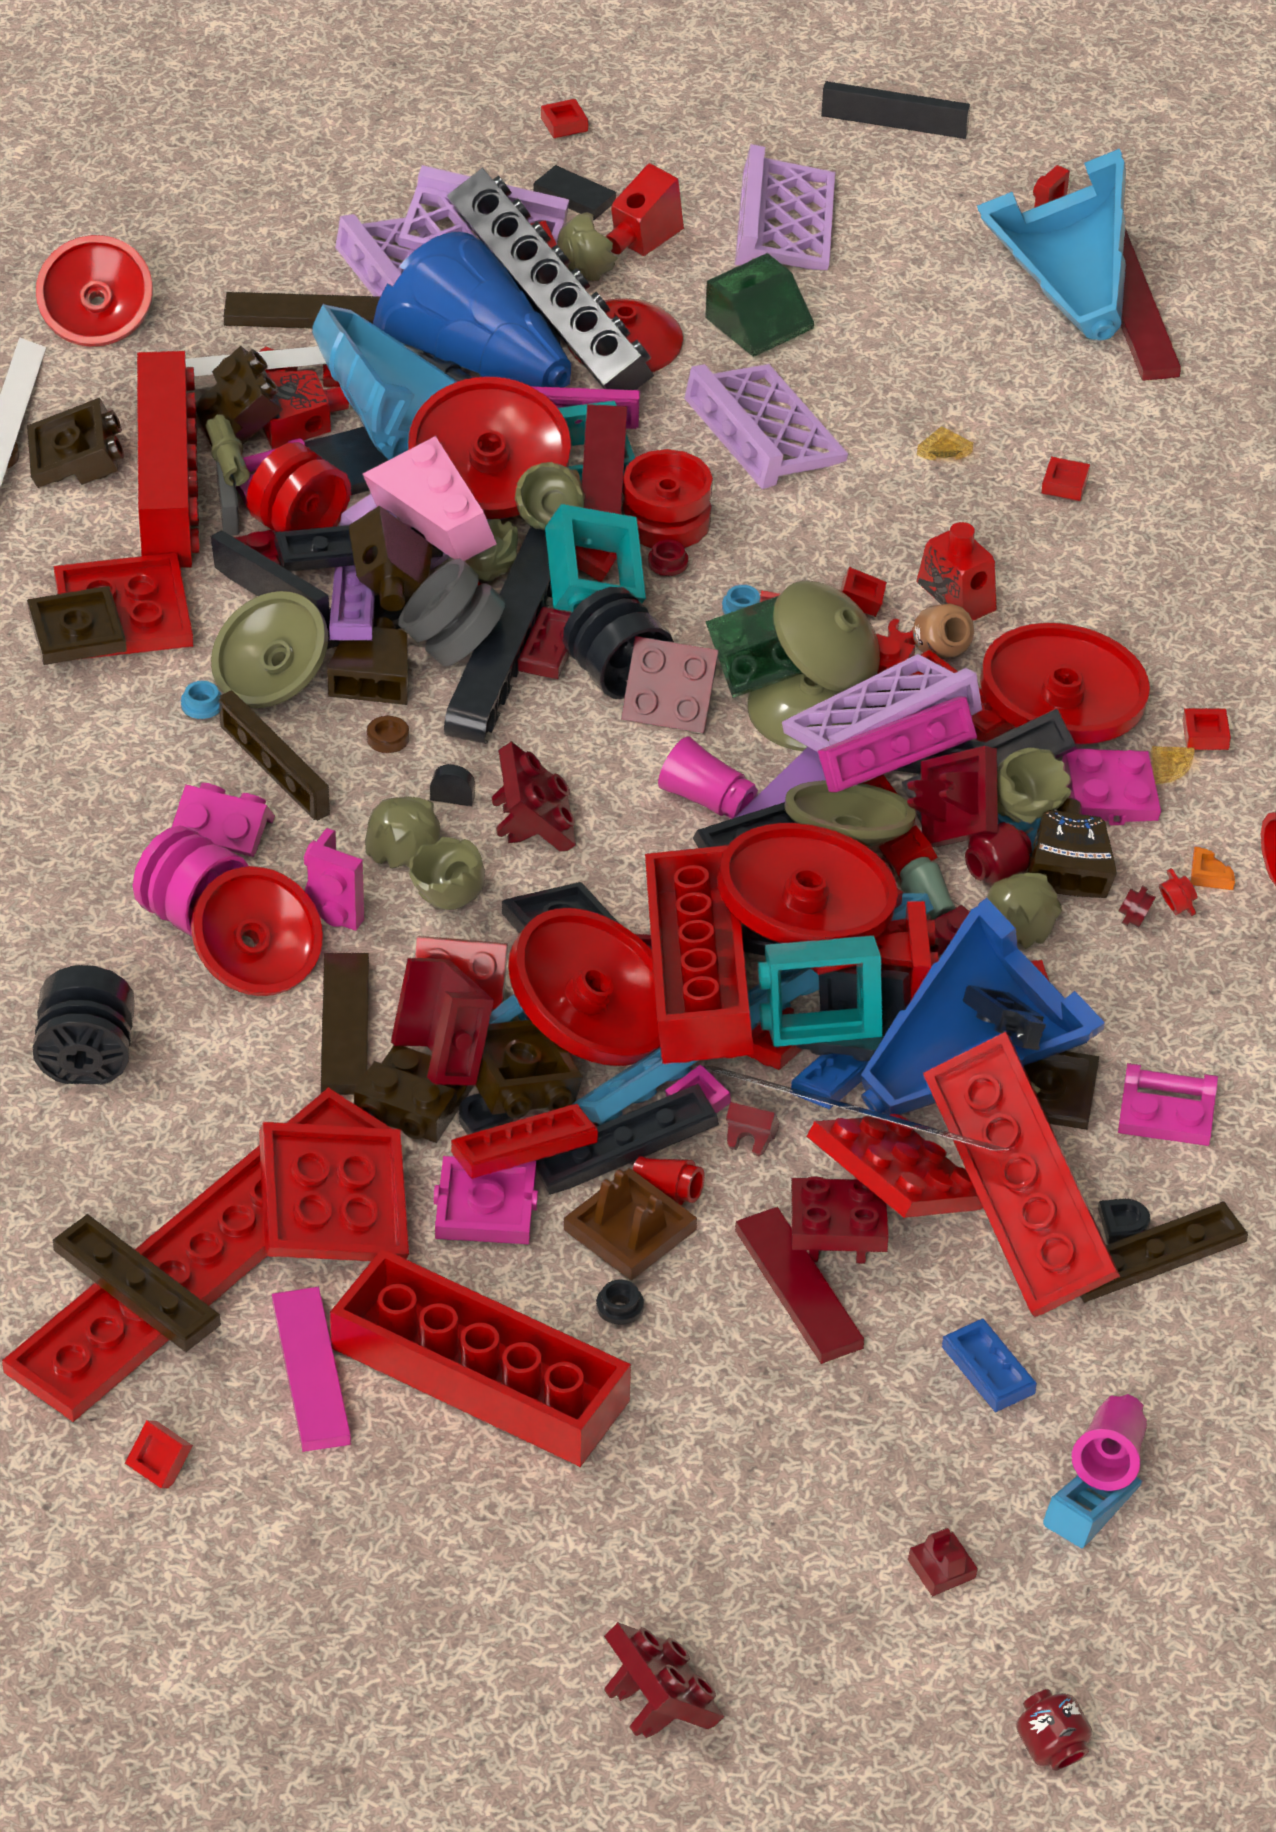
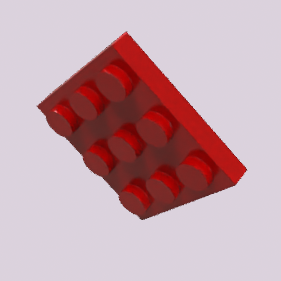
M177 552L54 566L57 594L110 586L126 639L127 651L96 657L193 647L192 627Z
M890 1114V1116L908 1120L903 1116ZM871 1116L850 1119L836 1118V1120L814 1121L806 1136L903 1218L977 1211L983 1208L966 1169L955 1165L946 1157L947 1152L940 1145L925 1140L912 1127Z
M279 1122L262 1123L259 1130L266 1256L372 1261L383 1248L404 1259L408 1258L409 1246L400 1129Z

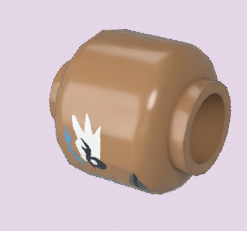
M951 603L929 606L922 610L915 619L913 637L918 649L923 653L930 650L940 658L956 657L965 652L973 641V621L969 613L961 606Z

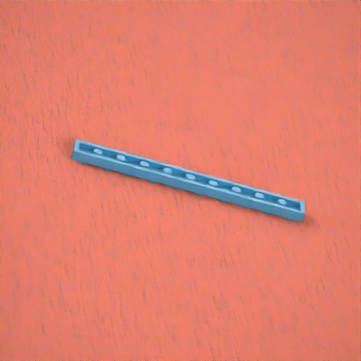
M903 893L902 904L895 908L891 921L906 918L907 901H925L926 914L932 911L933 906L928 894ZM811 968L781 970L782 1010L791 1007L790 1001L798 996L808 995L819 990V975ZM759 984L748 991L752 1030L758 1026L757 1023L760 1021V1003H767V989L761 990ZM658 1048L650 1055L581 1097L572 1105L578 1104L591 1122H595L597 1125L604 1124L622 1116L621 1110L630 1104L641 1103L652 1098L657 1093L656 1088L666 1081H675L687 1075L691 1071L690 1066L697 1061L662 1064L661 1048Z

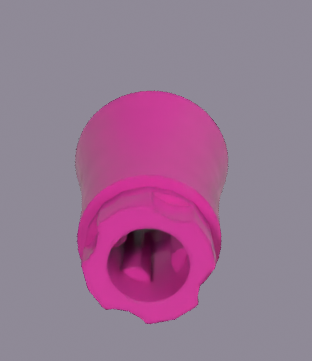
M690 736L682 738L671 750L662 766L658 779V787L660 789L685 797L720 816L726 815L731 819L735 818L757 796L758 789L755 787L756 785L745 779L744 774L713 756Z
M1129 1394L1120 1397L1109 1396L1098 1407L1089 1427L1074 1444L1071 1455L1073 1467L1077 1475L1091 1487L1104 1491H1115L1130 1485L1137 1477L1140 1469L1141 1445L1147 1429V1419L1143 1414L1144 1405L1136 1397Z

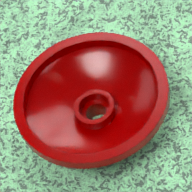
M105 235L82 236L59 246L45 260L36 282L37 305L48 327L62 339L73 344L88 347L113 344L133 333L146 318L153 298L151 274L142 256L122 240ZM95 297L104 298L103 303L100 305H93L91 301Z
M632 298L604 300L610 308V311L606 313L607 316L612 319L617 315L631 333L626 337L628 341L633 343L637 339L648 352L651 359L646 364L652 372L669 365L678 356L683 345V333L679 323L671 314L661 307L644 300ZM569 348L574 358L577 359L581 364H583L574 354V352Z
M247 866L226 871L207 885L200 894L193 909L191 933L200 960L217 980L238 992L254 996H270L286 992L297 986L309 975L320 956L323 941L322 924L313 901L295 881L275 870ZM242 936L250 937L254 942V947L247 946L243 942Z

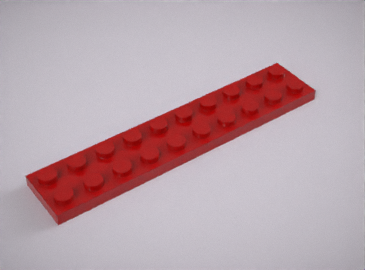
M329 1087L286 1122L392 1129ZM260 1145L135 1249L208 1306L267 1257L265 1255ZM94 1283L2 1360L3 1373L74 1422L168 1342L169 1339Z

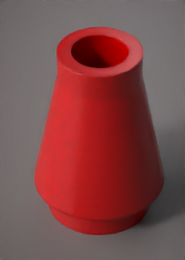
M640 1156L633 1166V1171L679 1205H683L684 1202L695 1203L703 1190L705 1181L704 1169L696 1166L693 1160L650 1159Z

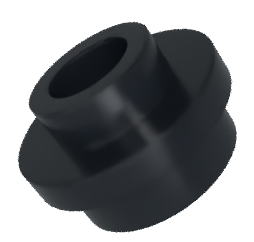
M617 1279L608 1282L599 1292L596 1299V1309L599 1316L609 1323L616 1325L629 1324L637 1320L643 1313L644 1299L635 1284L628 1280ZM615 1303H624L625 1305H616Z

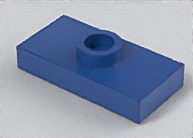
M835 1053L820 1055L791 1081V1088L840 1101L862 1082L861 1074L869 1061H858L850 1055ZM795 1095L829 1110L834 1106Z
M983 1318L943 1336L942 1348L995 1413L1036 1393V1381Z

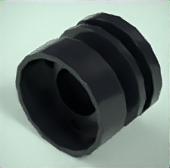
M608 587L596 591L584 599L570 614L563 631V644L567 652L577 661L581 668L588 672L596 685L613 699L625 698L626 680H628L635 636L667 642L674 641L664 626L649 614L648 609L639 602V599L632 592L624 587Z
M74 965L59 969L45 979L39 993L38 1021L35 1025V1037L32 1047L34 1061L44 1074L64 1084L102 1085L113 1081L124 1072L129 1062L130 1031L133 1027L135 1009L134 992L127 981L111 970L91 965Z

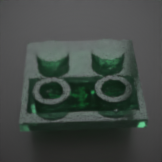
M768 253L707 280L705 318L752 357L814 329V321L792 272Z
M778 596L705 621L713 647L719 650L718 661L732 698L803 674L784 651L775 630L773 613Z

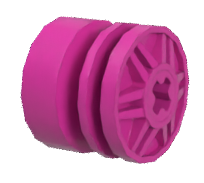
M181 825L168 828L150 842L136 865L132 884L134 898L143 909L154 913L162 920L170 921L174 927L192 937L191 920L193 909L203 890L212 880L224 872L249 865L242 857L224 847L215 845L210 839L201 836L191 828Z

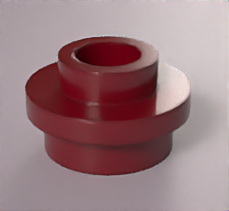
M667 539L655 543L648 554L649 568L662 576L681 574L688 567V554L684 546L675 540Z
M1142 885L1139 892L1133 889L1129 890L1118 912L1125 915L1122 924L1125 926L1131 923L1139 928L1156 898L1147 892L1148 887Z

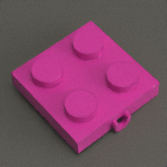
M1076 749L1063 756L1064 771L1071 777V782L1067 786L1072 791L1069 798L1076 799L1081 803L1082 815L1101 817L1104 821H1108L1109 825H1124L1125 822L1159 821L1161 807L1148 751ZM1118 815L1120 820L1117 822L1113 821L1114 816Z
M443 1156L440 1185L434 1186V1205H437L435 1239L529 1244L532 1210L537 1211L538 1190H534L536 1161L471 1179L455 1157Z

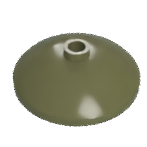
M811 580L797 581L789 585L778 596L773 613L777 636L788 657L808 678L824 688L841 693L877 675L880 665V651L875 630L863 610L849 596L833 586Z
M286 591L266 593L243 604L224 623L213 645L211 669L219 689L223 693L232 690L251 708L274 706L298 694L317 674L326 655L328 629L322 613L304 596Z
M794 663L785 664L767 672L753 685L747 704L749 718L759 733L771 742L788 749L804 751L808 746L785 734L782 721L840 692L829 690L815 683L801 672ZM848 707L843 709H856V707ZM850 722V723H833L832 725H848V724H851L852 722ZM822 724L809 725L807 727L822 726Z
M826 780L802 783L787 792L784 804L787 814L795 823L819 826L842 833L857 840L866 847L877 846L901 837L914 826L916 816L915 809L909 807L907 800L883 788L863 783L839 792H829Z

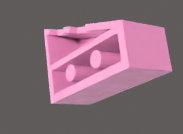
M436 436L363 473L377 507L381 506L385 510H389L399 517L400 521L409 528L413 527L424 534L428 542L454 560L460 558L466 561L496 545L483 510Z

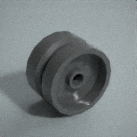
M460 558L448 562L428 577L411 596L399 617V626L415 641L426 640L425 650L444 667L455 664L472 652L492 631L505 608V599L486 583L478 585L479 575Z

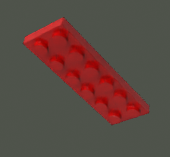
M1004 1032L924 1072L925 1080L950 1133L1009 1149L990 1150L953 1139L1031 1314L1034 1317L1045 1314L1120 1277L1009 1035Z

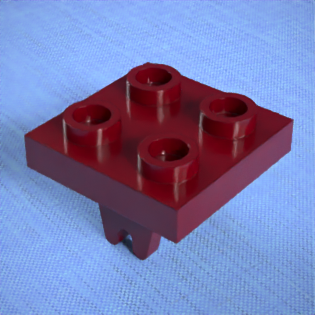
M512 741L500 748L498 752L504 785L491 798L493 806L497 807L503 804V813L510 814L496 826L497 835L503 837L508 834V843H518L538 834L560 852L568 851L576 846L573 828L575 819L570 810L568 799L570 789L566 781L559 774H552L543 767L532 752L523 751Z
M981 746L921 761V780H913L907 783L908 789L916 793V797L909 798L907 804L909 807L921 812L922 833L932 847L968 841L971 837L980 834H998L996 748Z
M818 1176L791 1178L792 1250H809V1255L814 1262H818L819 1250L855 1251L856 1263L865 1264L866 1252H888L887 1203L857 1178L825 1179Z
M619 1622L604 1635L623 1664L604 1688L608 1697L614 1698L617 1696L622 1701L634 1695L638 1690H641L649 1701L630 1725V1729L635 1736L643 1734L645 1738L655 1735L674 1719L710 1729L725 1717L713 1701L716 1697L714 1689L705 1679L692 1671L687 1663L690 1660L688 1652L675 1639L669 1637L665 1640L655 1636L646 1628L641 1627L638 1630Z

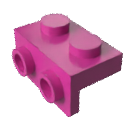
M201 783L200 788L185 784L172 827L181 825L191 828L201 836L210 839L215 845L235 853L254 857L258 850L266 822L273 824L275 818L273 812L265 804L266 800L249 793H241L240 798L226 795V791L223 788L210 783Z
M326 828L317 841L313 840L310 842L304 855V865L307 866L308 872L305 892L313 901L319 917L327 924L334 927L343 926L357 931L364 921L363 860L337 851L336 831Z

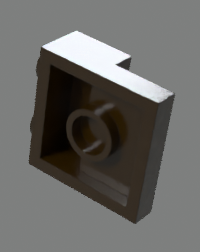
M240 346L230 356L224 358L212 371L217 384L196 401V412L211 447L213 445L206 424L208 420L214 419L216 415H223L225 419L230 421L235 438L244 444L282 411L276 396L279 390L265 372L268 365L263 357L253 349L248 352Z
M99 397L27 425L30 474L37 488L53 482H59L75 474L80 484L83 485L96 479L105 478L109 474L118 471L117 460L124 458V451L119 439L115 436L122 432V428L114 410L108 411Z
M530 1019L489 1024L475 1086L492 1115L507 1113L511 1118H520L530 1110L548 1108L549 1111L572 1105L576 1101L583 1076L566 1050L546 1037Z
M393 1045L382 1063L376 1061L372 1063L353 1091L354 1104L387 1126L400 1129L406 1136L412 1139L424 1138L437 1143L458 1112L461 1102L467 1098L475 1085L433 1084L427 1078L431 1055L405 1046Z

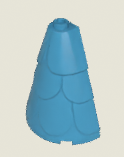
M1120 148L1084 163L1092 183L1091 186L1026 212H1021L1013 192L977 205L984 224L1013 253L1016 261L1040 284L1045 296L1087 338L1099 341L1111 338L1120 328L1122 320L1126 270L1123 256L1126 227L1124 215L1126 165Z
M323 304L314 321L312 333L333 379L339 382L345 397L356 411L375 447L388 460L408 451L409 431L417 411L433 394L457 381L352 310Z

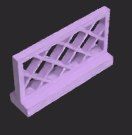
M750 144L742 176L735 265L750 266L752 258L805 269L828 270L835 172L764 158L765 147ZM769 173L782 175L786 179L778 182ZM808 181L825 183V186L815 189ZM796 187L803 195L796 197L788 189ZM777 194L785 202L777 205L769 197ZM814 202L823 209L813 212L806 204ZM794 209L802 217L794 220L786 212ZM775 217L783 225L775 228L767 220ZM813 225L821 232L812 235L804 227ZM792 232L800 240L792 243L784 235ZM773 240L781 248L766 247L763 244ZM811 248L821 257L806 255L802 250Z
M422 165L418 175L417 187L399 235L398 246L416 250L427 241L450 232H466L475 236L447 198L450 192L471 176ZM507 185L512 192L508 196L511 202L518 198L530 213L531 217L527 221L531 224L536 221L546 220L557 244L558 233L567 221L569 199ZM421 204L438 207L440 209L430 213H426V211L422 208ZM449 217L455 226L441 231L434 223ZM426 226L432 234L424 238L410 235L412 230Z
M354 214L340 216L335 248L373 296H381L387 283L393 286L404 271L399 267L402 263L390 260L388 256L404 261L415 251L414 249L408 250L392 245L394 242L398 243L405 218L362 224ZM426 226L416 229L420 234L419 237L424 238L432 235ZM372 236H377L386 239V241L383 242L373 239Z
M705 364L691 367L684 399L761 489L776 485L778 476L830 467L847 461L848 453L770 364L714 374ZM765 378L771 384V387L752 381ZM724 386L736 389L738 392L728 391ZM746 392L765 399L764 401H760L751 397L744 396V393ZM772 400L776 402L786 403L791 407V409L789 410L777 405L770 404V402ZM743 408L758 412L757 416L749 414ZM763 416H771L783 420L784 423L782 424L769 419L763 418ZM790 423L804 425L811 431L807 432L789 425ZM763 431H766V432H769V433H772V434H775V435H778V436H777V438H773V437L767 436ZM785 437L791 440L804 443V446L802 447L796 444L783 441V438ZM810 446L828 449L829 452L821 453L809 448ZM783 454L793 456L796 458L783 460Z
M917 654L782 721L783 731L785 734L818 752L820 749L958 696L967 697L971 715L982 710L977 675L968 668L953 673ZM919 671V672L923 673L924 675H911V674H913V673ZM920 688V690L900 691V689ZM882 690H891L890 692H877ZM886 705V707L866 708V706ZM856 707V709H843V708ZM850 722H852L851 724H848V725H832L833 723H850ZM822 724V726L807 727L809 725Z

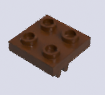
M630 1168L625 1171L621 1169L616 1170L614 1180L610 1182L608 1179H604L597 1193L564 1217V1231L631 1281L697 1230L696 1216Z

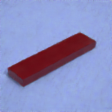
M587 404L582 490L585 494L583 508L621 514L627 406Z
M778 1206L737 1220L735 1232L820 1364L864 1349V1337L807 1250H792V1228Z

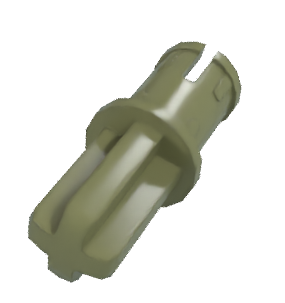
M216 415L214 419L208 420L206 424L213 445L211 449L212 457L215 461L219 462L225 483L233 486L231 474H233L236 486H240L248 481L250 477V472L242 456L243 444L239 439L235 438L230 421L225 419L223 415Z

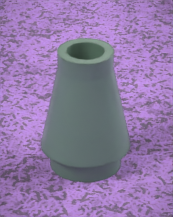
M920 857L911 861L900 872L902 890L906 893H927L933 906V910L928 912L932 920L956 908L937 863L931 862L928 857Z

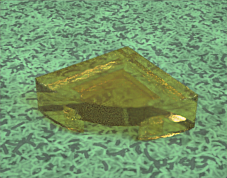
M942 426L917 447V456L935 461L936 457H955L957 460L973 452V442Z
M1152 746L1151 766L1155 784L1172 782L1184 776L1192 766L1194 748Z

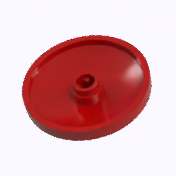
M475 377L461 380L442 388L420 407L409 431L408 450L436 436L480 505L486 519H503L520 515L515 502L517 483L521 476L532 466L552 462L567 468L569 467L571 440L569 429L562 413L543 393L527 384L512 379Z
M1063 623L1029 624L1002 634L988 647L980 673V685L985 699L993 710L1008 723L1017 728L1050 711L1058 709L1075 744L1104 742L1129 732L1143 717L1150 692V683L1145 668L1126 647L1097 631Z
M769 824L742 833L725 849L718 873V889L722 900L731 913L753 931L779 943L874 936L877 938L890 924L898 896L897 885L892 872L876 853L857 840L842 833L808 824Z
M576 908L546 911L533 918L525 926L510 950L508 963L509 977L520 1006L532 1023L546 1037L577 1057L609 1066L633 1065L660 1048L652 950L645 942L629 929L608 917Z

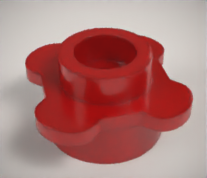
M1172 868L1168 869L1167 875L1169 879L1159 884L1164 901L1175 915L1187 910L1191 916H1194L1196 911L1192 901L1198 898L1195 888L1186 876L1178 878Z

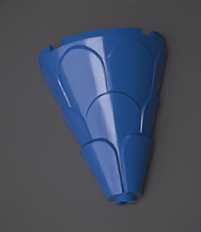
M450 232L427 241L412 252L399 266L404 271L398 277L395 284L392 286L387 283L375 311L373 325L399 342L430 353L441 360L452 361L463 368L479 373L481 377L507 378L532 387L564 388L570 385V360L541 314L534 311L524 292L520 291L504 265L496 258L488 246L472 234Z
M986 897L977 907L971 909L939 961L932 965L906 1010L899 1011L861 1074L862 1084L865 1089L861 1097L869 1110L886 1115H902L936 1103L923 1073L1001 1034L994 1030L995 1024L978 1019L976 1017L977 1011L963 1002L968 985L1009 992L1044 1017L1043 1023L1046 1024V1027L1042 1032L1043 1035L1039 1042V1051L1014 1045L1023 1066L1087 1043L1104 1030L1105 1022L1076 991L1064 998L1018 949L1016 928Z

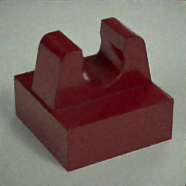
M730 1102L726 1116L728 1123L727 1144L730 1149L737 1150L740 1140L745 1136H751L755 1139L752 1149L753 1155H763L771 1139H775L780 1122L776 1114Z
M948 1528L928 1535L924 1543L911 1547L907 1558L932 1597L975 1579L978 1568L954 1532H950Z

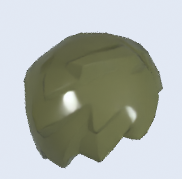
M586 212L576 215L562 226L558 233L557 245L571 262L567 265L570 272L577 268L585 279L599 281L603 274L614 268V262L618 257L610 252L613 243L595 230L593 224L594 215Z
M546 462L532 466L521 476L517 483L515 502L518 512L524 521L535 529L545 530L546 525L561 504L584 507L585 494L582 490L578 471L570 470L558 463Z
M500 519L487 520L496 545L465 561L479 575V579L482 581L492 582L494 578L504 575L517 557L518 529L511 522H506L503 525Z
M1039 748L1021 749L1005 758L999 764L997 770L998 814L1007 816L1017 823L1025 822L1032 824L1036 819L1042 817L1043 812L1047 810L1055 811L1072 792L1067 787L1071 782V777L1064 771L1065 764L1063 761L1056 760L1052 751Z
M411 796L382 800L370 814L367 824L365 849L366 854L372 856L376 863L382 864L387 861L390 868H397L402 865L410 868V858L416 856L421 845L436 844L439 840L440 822L434 813V803Z
M442 837L436 844L421 845L416 856L410 858L409 875L414 886L418 889L419 895L438 909H459L475 900L483 889L485 868L482 857L477 847L467 839L460 841L455 838Z
M1041 873L1017 874L994 882L986 896L1016 928L1017 943H1020L1024 949L1029 948L1035 942L1043 944L1052 933L1057 917L1062 913V906L1057 899V893L1047 882V876Z

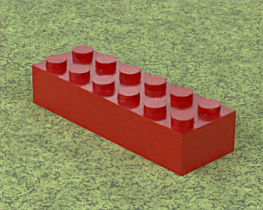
M185 351L137 352L138 512L141 555L177 552L180 568H192V553H200L199 528L191 529V526H199L197 502L198 476L196 474L198 473L197 426L195 423L197 422L195 392H188L195 391L194 367H186Z
M728 845L645 854L657 1024L662 1064L688 1063L698 1060L754 1055L741 921L727 908L718 889L719 868L722 855Z
M383 1248L330 1311L331 1345L333 1350L579 1467L583 1465L630 1402V1363Z

